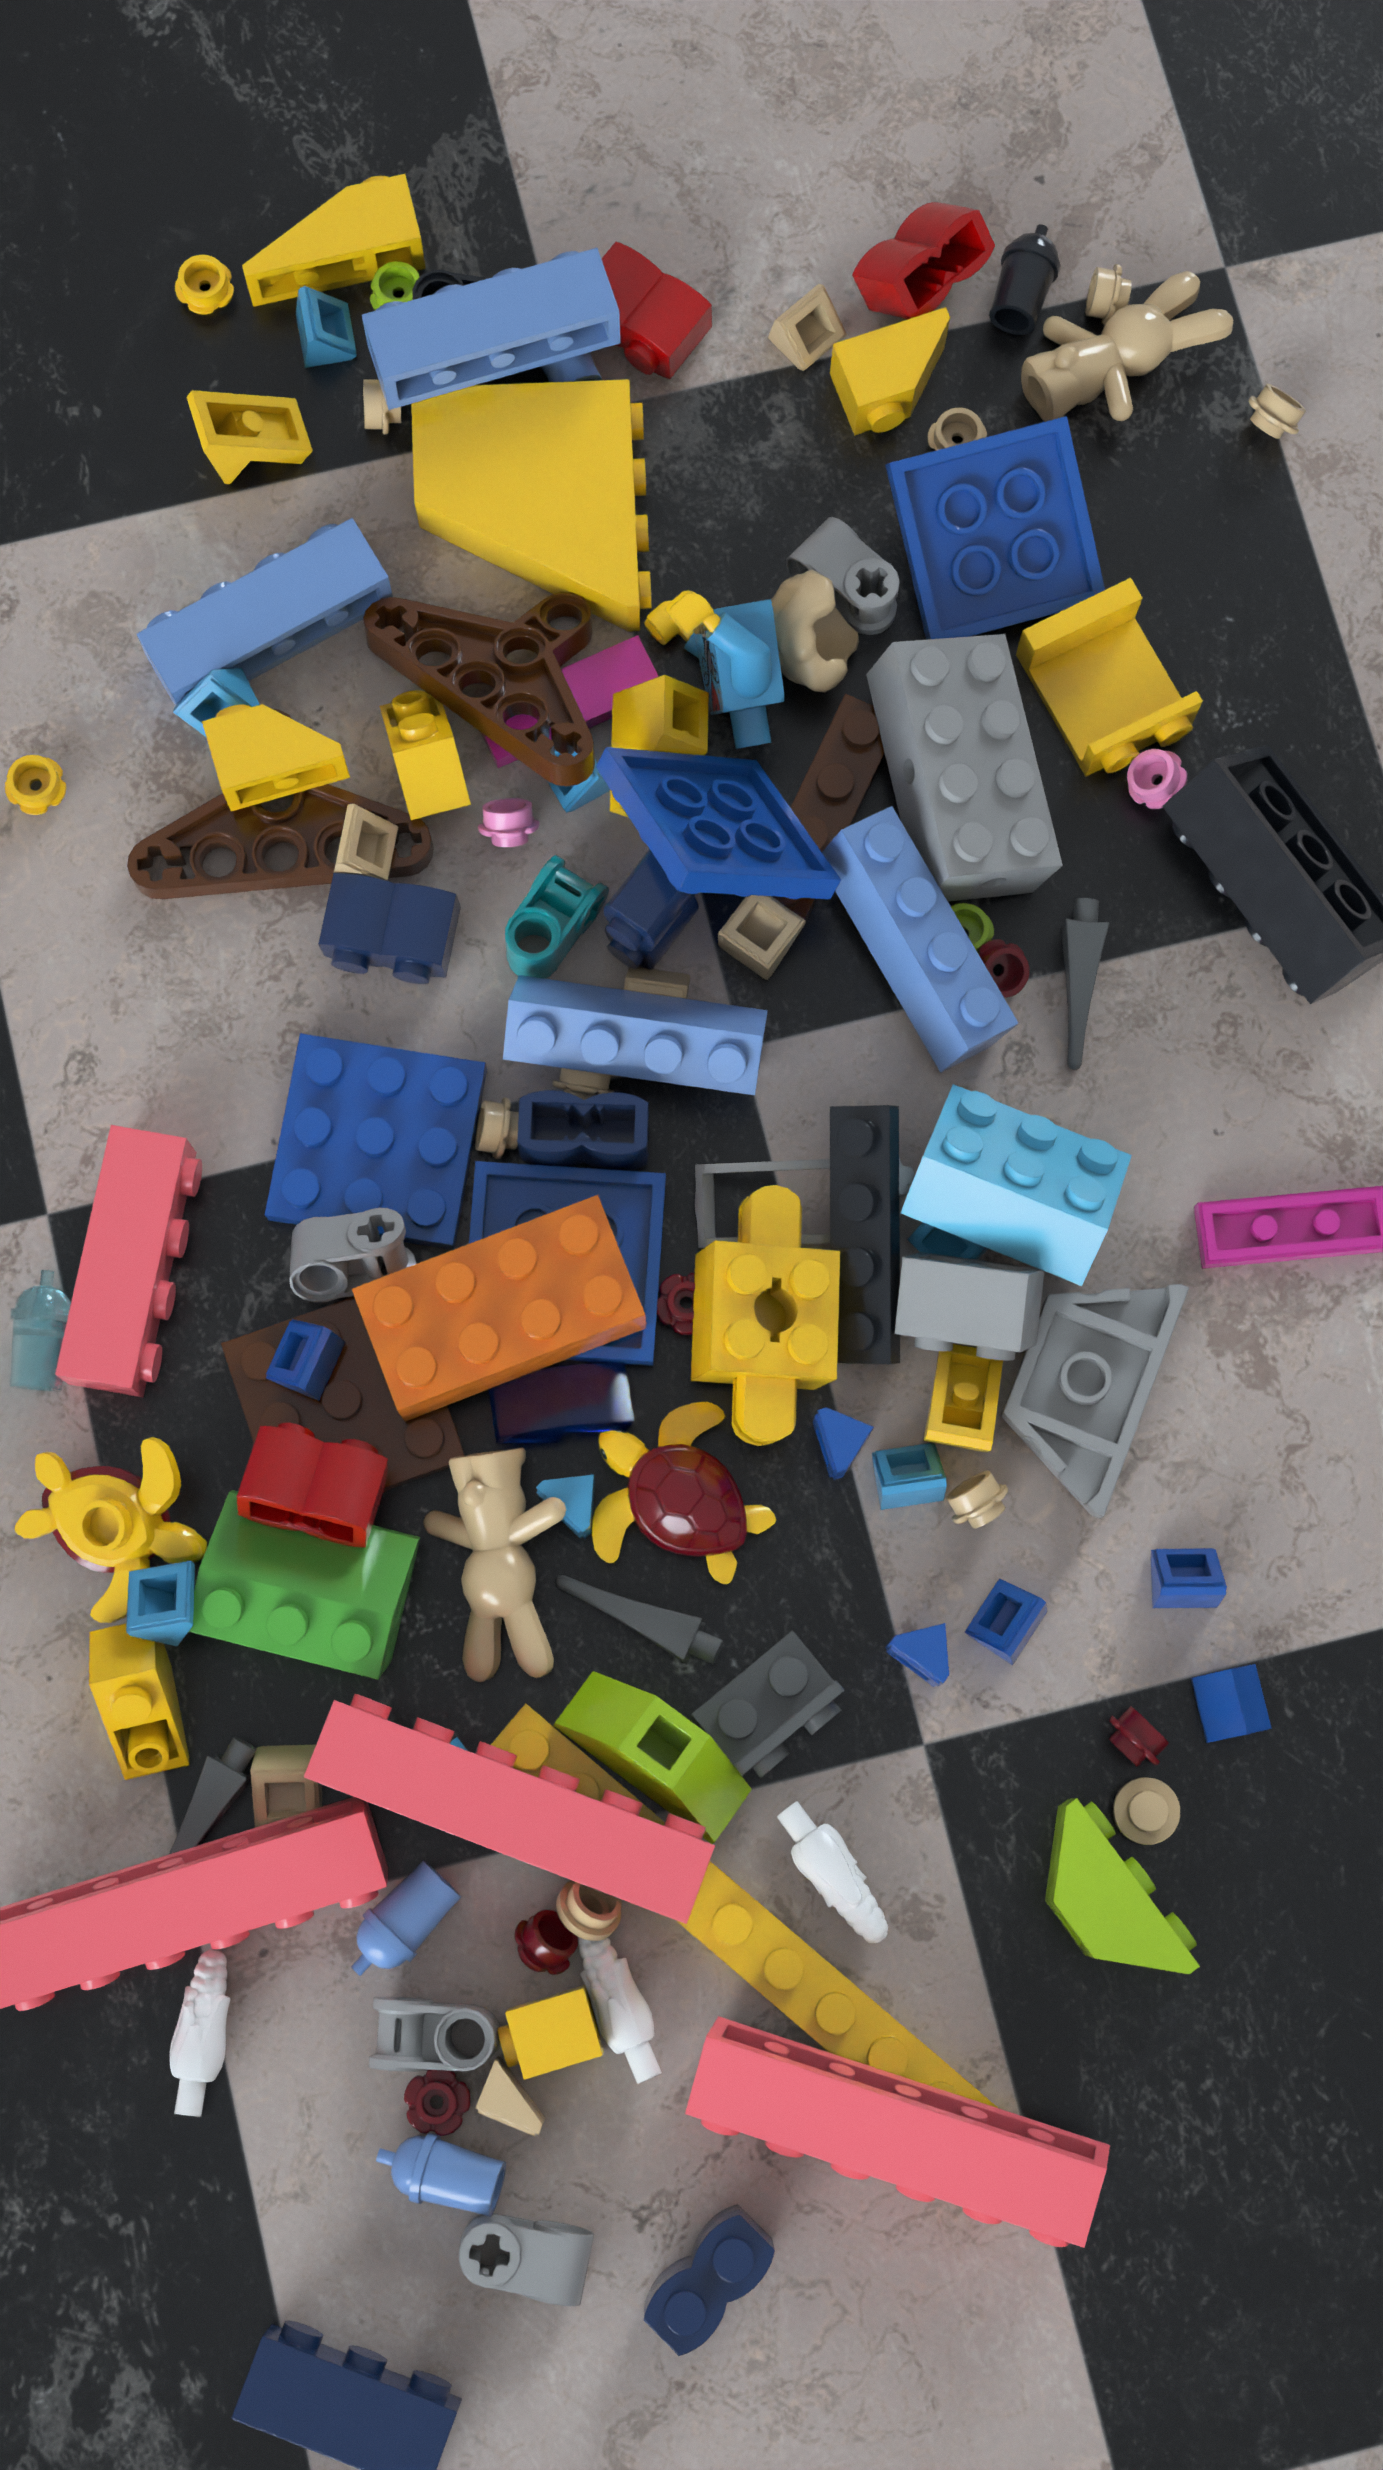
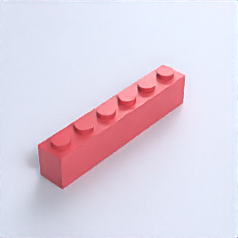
M354 1694L350 1706L336 1700L333 1701L304 1778L687 1924L715 1845L702 1840L706 1827L670 1813L667 1815L664 1826L639 1816L643 1803L607 1789L604 1791L601 1802L576 1792L580 1779L542 1765L538 1777L513 1768L517 1755L481 1741L475 1753L450 1744L455 1731L418 1717L413 1729L388 1721L392 1707L364 1696Z
M351 1797L0 1907V2009L15 2005L18 2011L33 2009L52 2000L55 1997V1991L80 1984L82 1990L96 1989L119 1978L120 1971L144 1963L149 1970L163 1968L182 1959L185 1956L186 1950L210 1943L212 1949L230 1947L245 1940L250 1935L249 1930L271 1923H275L276 1928L279 1929L289 1928L312 1918L316 1909L338 1902L341 1908H352L373 1900L378 1896L379 1889L387 1887L388 1865L368 1802Z
M718 2016L705 2038L685 2112L687 2115L701 2119V2124L715 2133L728 2136L743 2133L764 2140L770 2150L780 2155L797 2158L806 2154L830 2162L831 2168L843 2176L858 2180L868 2179L871 2176L895 2184L900 2193L911 2199L932 2202L937 2198L961 2206L963 2212L974 2220L986 2224H1000L1002 2221L1029 2229V2233L1035 2239L1055 2247H1066L1071 2243L1085 2248L1106 2174L1110 2145L720 2016Z

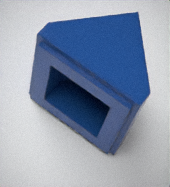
M292 1319L266 1372V1379L319 1401L346 1342L324 1326Z
M826 1407L817 1410L812 1423L829 1477H833V1480H836L845 1475L874 1427Z
M1216 1549L1151 1550L1152 1608H1217L1226 1595L1227 1586Z
M999 1578L965 1633L1013 1665L1048 1612L1047 1604L1042 1598Z
M945 1623L895 1635L885 1647L887 1649L886 1653L933 1687L943 1684L949 1676Z
M1256 1664L1191 1678L1206 1743L1272 1729Z

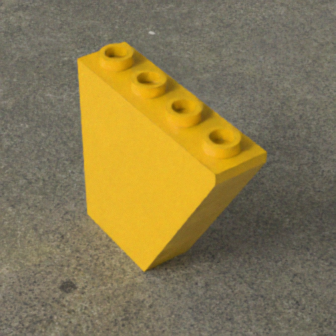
M629 379L474 385L411 404L414 502L419 528L552 594L565 592L579 595L589 603L592 614L628 632L640 631V609L652 608L650 571L638 572L637 552H649L648 515H635V496H646L645 458L633 459L632 440H644L642 403H630Z

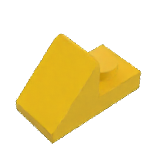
M194 390L186 397L203 451L225 484H231L250 461L302 464L313 451L296 398Z
M953 1344L952 1351L938 1352L931 1403L923 1441L980 1452L991 1451L1003 1360L976 1356L977 1348Z

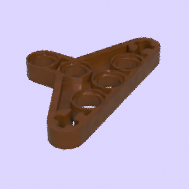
M565 592L552 594L515 622L395 597L380 599L372 603L365 610L363 620L368 648L376 656L545 780L559 786H572L587 780L593 773L595 766L594 741L560 668L583 650L592 638V612L589 603L583 597ZM564 616L573 617L580 622L578 626L569 630L555 629L549 623L558 617ZM521 649L530 650L537 654L534 660L523 664L513 663L506 658L509 653ZM431 652H443L451 657L447 662L438 666H428L419 661L422 656ZM474 683H485L494 688L490 694L479 698L469 697L462 693L465 687ZM521 714L530 715L538 720L534 726L523 730L513 729L506 725L508 719ZM550 727H551V738H552V740L549 739V736H550ZM555 750L558 751L561 755H559L558 757L555 756Z
M273 709V710H275V711H277V712H279V713H281V714H283V715H285V716L291 718V716H290L289 714H287V713H285V712H283V711H281V710H278V709ZM326 784L295 793L291 805L281 812H269L260 804L231 812L222 793L136 844L128 856L127 867L130 877L142 894L152 899L162 900L331 884L335 864L327 859L326 850L334 839L341 837L348 804H356L397 825L398 832L395 845L398 844L399 834L410 833L414 843H421L412 846L411 856L405 858L399 857L397 849L394 848L388 878L408 877L419 874L428 867L432 860L434 847L429 828L422 819L411 820L409 813ZM280 842L294 845L298 849L299 854L296 863L290 869L274 871L267 867L264 859L266 852L271 846ZM192 847L189 859L195 875L192 879H187L183 867L164 869L162 879L158 881H153L149 872L143 870L153 866V857L163 856L169 866L186 865L181 849ZM218 848H226L233 851L237 856L234 869L229 874L214 877L205 873L203 861L209 852Z

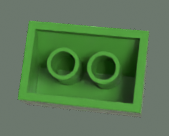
M229 1491L199 1567L194 1589L193 1626L189 1632L378 1680L392 1661L421 1537L373 1525L366 1548L346 1546L316 1538L303 1531L278 1529L239 1516L237 1509L238 1491Z

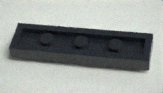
M830 1106V1250L840 1251L837 1363H900V1335L895 1334L900 1286L899 1106Z

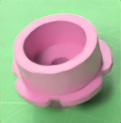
M1160 749L1146 750L1137 755L1131 762L1127 772L1128 789L1133 800L1139 804L1146 803V806L1150 809L1163 808L1162 806L1187 783V771L1180 766L1182 763L1180 757L1173 752ZM1163 776V780L1160 784H1153L1154 780L1157 777Z
M505 798L484 804L482 807L483 824L478 825L480 834L491 837V842L494 846L516 847L528 842V834L538 830L539 821L534 820L532 803L530 801L520 798Z

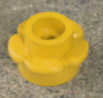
M196 255L190 257L181 265L178 279L175 283V292L180 302L188 304L190 311L201 315L211 314L218 307H225L231 301L234 294V287L230 283L232 275L229 269L216 258L209 255ZM205 284L210 285L209 290H200V286Z
M26 755L17 759L9 768L5 782V793L12 804L20 806L22 812L30 815H40L47 812L49 806H57L61 803L66 794L67 786L61 779L63 770L57 762L39 755ZM39 781L42 783L41 788L36 791L32 790L31 784Z

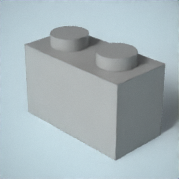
M925 1252L902 1257L895 1334L915 1337L914 1346L920 1349L952 1351L953 1343L977 1346L976 1356L1004 1361L1015 1360L1016 1352L1025 1351L1037 1344L1044 1271L1035 1267Z

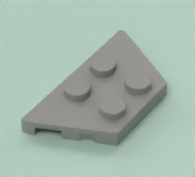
M1173 1284L1168 1285L1166 1288L1130 1291V1288L1110 1289L1094 1294H1082L1080 1292L1049 1294L1040 1312L1037 1344L1025 1351L1003 1408L1001 1417L1089 1514L1101 1519L1106 1513L1188 1293L1189 1287L1185 1285Z

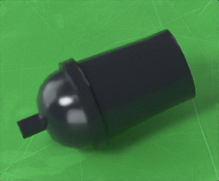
M1037 225L1035 233H1026L1019 236L1004 249L1001 258L1002 269L989 312L991 322L1004 332L1024 335L1034 330L1050 286L1058 277L1061 267L1058 252L1054 243L1046 237L1048 228L1045 225Z

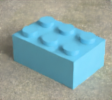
M953 1084L924 1152L901 1214L1082 1286L1108 1231L1132 1155L1115 1149L1103 1140L1090 1139L1057 1126L1045 1117L1030 1115L997 1102L985 1093L969 1091Z

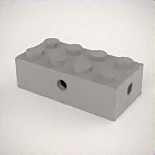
M1006 635L892 642L866 676L903 826L948 902L1033 893L1063 864Z

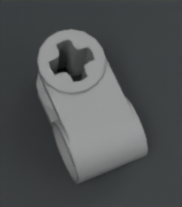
M829 517L786 559V566L792 577L809 570H814L832 581L835 607L847 623L858 633L866 635L882 633L895 620L897 611L896 597L900 582L897 571L890 563L882 559L861 541L858 535L840 519Z
M374 1208L360 1213L332 1217H312L301 1221L292 1232L290 1288L294 1294L310 1302H328L337 1298L354 1296L352 1288L386 1276L382 1274L380 1269L384 1263L388 1272L387 1275L415 1265L414 1254L408 1248H405L403 1243L406 1229L402 1216L397 1211L389 1208ZM378 1226H382L385 1232L382 1235V1241L377 1228Z
M411 1997L373 1998V2008L379 2011L376 2053L369 2056V2068L410 2072L428 2070L464 2072L475 2070L492 2059L499 2049L498 2027L501 2026L496 2016L485 2007L474 2004L438 2003L431 1999ZM460 2019L474 2020L481 2026L484 2032V2047L477 2056L469 2057L462 2055L455 2049L452 2043V2030Z
M493 2213L491 2217L480 2215L475 2217L464 2229L459 2247V2264L463 2274L472 2283L483 2288L522 2294L530 2299L554 2305L579 2306L582 2300L594 2233L585 2228L554 2221H532ZM487 2234L500 2236V2249L509 2252L508 2255H497L494 2265L482 2264L481 2251L471 2248L472 2245H483Z

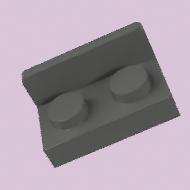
M792 1630L693 1712L691 1716L703 1731L713 1738L741 1776L753 1768L761 1778L791 1753L783 1741L803 1725L810 1735H813L841 1711L834 1699L844 1691V1688L837 1680L834 1681Z

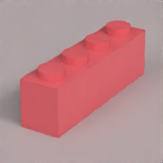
M115 1125L110 1126L55 1372L56 1376L69 1385L143 1398L146 1383H154L158 1377L162 1361V1345L155 1344L160 1319L168 1320L170 1318L176 1294V1285L174 1282H169L173 1259L174 1257H183L189 1235L188 1220H182L187 1196H196L202 1176V1160L196 1158L197 1152L187 1138Z

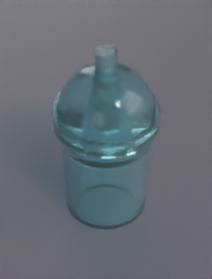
M41 1270L40 1286H33L23 1291L16 1301L15 1308L10 1310L13 1330L9 1387L37 1391H62L63 1380L56 1376L55 1372L71 1302L61 1289L53 1287L54 1271Z

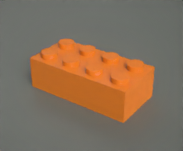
M598 1195L352 1288L396 1409L404 1422L646 1329L645 1312Z

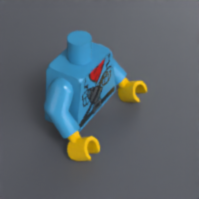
M687 590L681 592L672 601L662 602L651 611L644 622L648 632L662 645H666L679 634L687 642L684 649L699 659L705 691L709 692L708 706L711 715L730 713L735 748L772 743L766 706L784 702V688L771 599L712 609L705 598L693 591Z

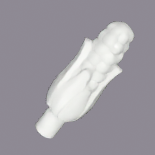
M796 1801L777 1816L796 1843L791 1849V1856L795 1865L813 1883L819 1895L822 1894L827 1906L835 1907L839 1915L845 1918L847 1924L853 1927L858 1935L863 1936L868 1943L881 1942L888 1934V1924L883 1911L878 1907L876 1899L871 1895L868 1885L864 1884V1880L867 1877L856 1865L857 1861L849 1852L838 1831L829 1824H822L816 1827L800 1803Z
M578 1937L579 1953L583 1959L584 1967L580 1976L587 1988L602 2037L616 2054L625 2053L637 2084L661 2074L662 2072L649 2043L654 2037L652 2013L632 1978L627 1959L617 1958L618 1954L614 1947L611 1946L609 1938L600 1941H590Z
M210 1949L201 1954L198 1964L194 1969L195 1976L191 1980L190 1986L185 1987L184 2000L170 2047L171 2073L174 2077L180 2079L174 2114L201 2117L206 2084L216 2079L224 2062L226 2018L231 1999L225 1996L227 1989V1958L219 1950Z

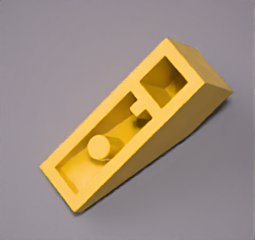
M401 174L392 177L373 176L360 184L345 187L244 263L242 267L253 307L298 297V289L303 286L323 292L372 281L377 270L389 262H405L414 267L416 271L426 269L421 235L406 175Z

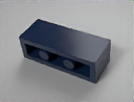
M287 2320L284 2322L283 2328L271 2324L262 2335L233 2412L232 2420L359 2470H437L462 2398L450 2394L452 2385L448 2381L419 2370H414L411 2378L385 2368L388 2360L384 2356L363 2347L350 2345L347 2353L321 2344L323 2334L299 2322Z

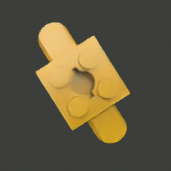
M778 1185L764 1186L741 1202L738 1208L737 1242L715 1240L695 1254L691 1381L733 1384L732 1427L734 1433L744 1442L756 1446L772 1444L793 1432L796 1426L797 1389L815 1390L837 1380L840 1251L801 1248L802 1206L800 1199L788 1188Z

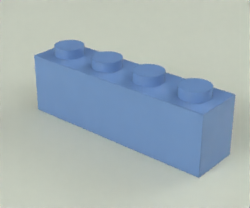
M598 248L580 253L576 251L564 252L545 263L524 269L508 268L498 272L489 279L464 286L457 284L448 285L432 295L408 302H389L373 312L362 314L368 349L388 410L621 343L619 308Z
M351 518L339 525L329 524L319 528L309 537L306 543L286 554L274 553L265 557L256 565L254 571L232 583L225 581L213 585L203 593L200 600L180 611L171 610L159 614L149 622L146 629L136 635L148 661L176 706L211 670L242 668L247 680L250 681L363 620L365 610L372 603L383 598L393 597L388 575L354 519Z
M888 807L841 829L822 851L841 879L835 892L940 1073L990 1048L1019 1023L893 807Z
M519 975L508 1000L503 1060L755 1095L768 1010Z

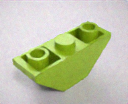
M594 1671L553 1725L669 1813L706 1827L703 1838L711 1844L716 1842L752 1790L709 1734L658 1696Z
M1070 1798L1060 1804L1057 1809L1045 1901L1083 1954L1094 1959L1183 1974H1191L1199 1968V1964L1189 1952L1197 1946L1195 1939L1173 1912L1164 1918L1149 1895L1156 1890V1887L1141 1865L1133 1857L1124 1862L1108 1841L1116 1833L1101 1810L1092 1801L1083 1807L1078 1798Z

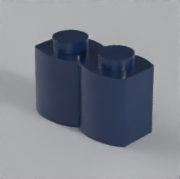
M650 849L603 909L604 915L609 922L605 927V934L610 941L607 948L614 957L632 969H637L640 964L649 970L653 969L699 909L695 894L677 891L669 882L667 874Z
M334 873L318 945L324 956L332 959L331 965L337 969L364 974L368 972L369 966L387 967L393 969L392 975L399 980L414 984H428L430 977L446 978L461 906L455 893L415 884L392 883L358 874Z
M555 1090L537 1091L519 1098L517 1143L521 1160L530 1165L575 1167L585 1162L597 1169L631 1171L647 1165L649 1106L647 1101L634 1095L617 1092L598 1094L582 1100L573 1094Z
M738 2204L722 2210L701 2230L694 2243L691 2256L674 2262L655 2280L645 2301L643 2320L678 2356L695 2350L715 2332L724 2316L727 2303L743 2297L763 2279L774 2257L775 2248L772 2238Z

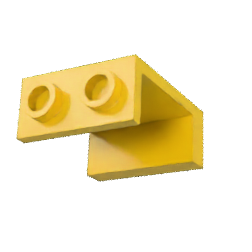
M1131 578L1024 629L1016 652L1017 658L1085 777L1103 768L1107 773L1121 770L1131 764L1133 759L1139 755V750L1156 742L1161 747H1165L1179 741L1192 731V724L1203 702L1197 691L1181 698L1136 621L1135 617L1143 597Z

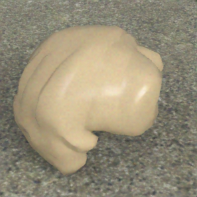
M809 570L803 574H797L786 579L771 599L782 674L789 680L807 686L813 691L827 692L837 686L848 671L847 660L857 650L859 637L858 632L847 623L835 607L832 581L814 570Z

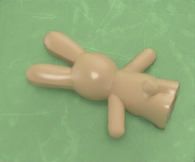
M1189 271L1170 276L1151 294L1144 304L1127 305L1117 310L1105 324L1101 335L1098 336L1059 316H1051L1045 320L1043 332L1048 339L1061 346L1053 351L1039 353L1026 358L1021 372L1023 393L1032 407L1046 422L1064 417L1076 405L1092 402L1105 390L1111 417L1117 421H1125L1133 412L1126 376H1142L1151 372L1173 351L1226 338L1232 332L1233 317L1226 310L1209 309L1169 321L1193 304L1198 297L1200 280L1194 273Z
M524 1448L481 1452L450 1458L449 1466L458 1491V1506L462 1518L443 1511L433 1510L426 1514L423 1520L424 1528L430 1535L473 1550L465 1562L461 1578L463 1594L471 1608L462 1660L467 1675L476 1682H483L494 1677L501 1660L502 1618L504 1619L516 1660L528 1675L535 1678L542 1677L551 1672L553 1668L554 1658L552 1650L532 1602L536 1583L535 1565L522 1544L560 1522L566 1514V1506L561 1499L550 1497L525 1512L526 1499L520 1485L521 1466L526 1459Z

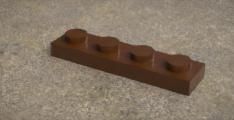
M846 693L790 807L821 852L841 829L854 823L885 758L874 706ZM772 896L806 921L817 900L815 898L789 899ZM802 928L801 931L799 932L797 938H799V936H800V934H801L803 928Z

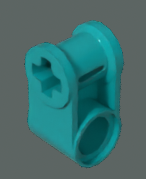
M557 855L552 856L540 870L529 893L512 917L509 918L505 927L506 955L511 970L518 976L523 975L544 979L550 977L558 969L580 935L584 934L600 913L608 897L609 887L601 882L595 886L565 868L564 859ZM530 935L541 936L550 943L544 951L539 953L525 952L517 945L523 938Z

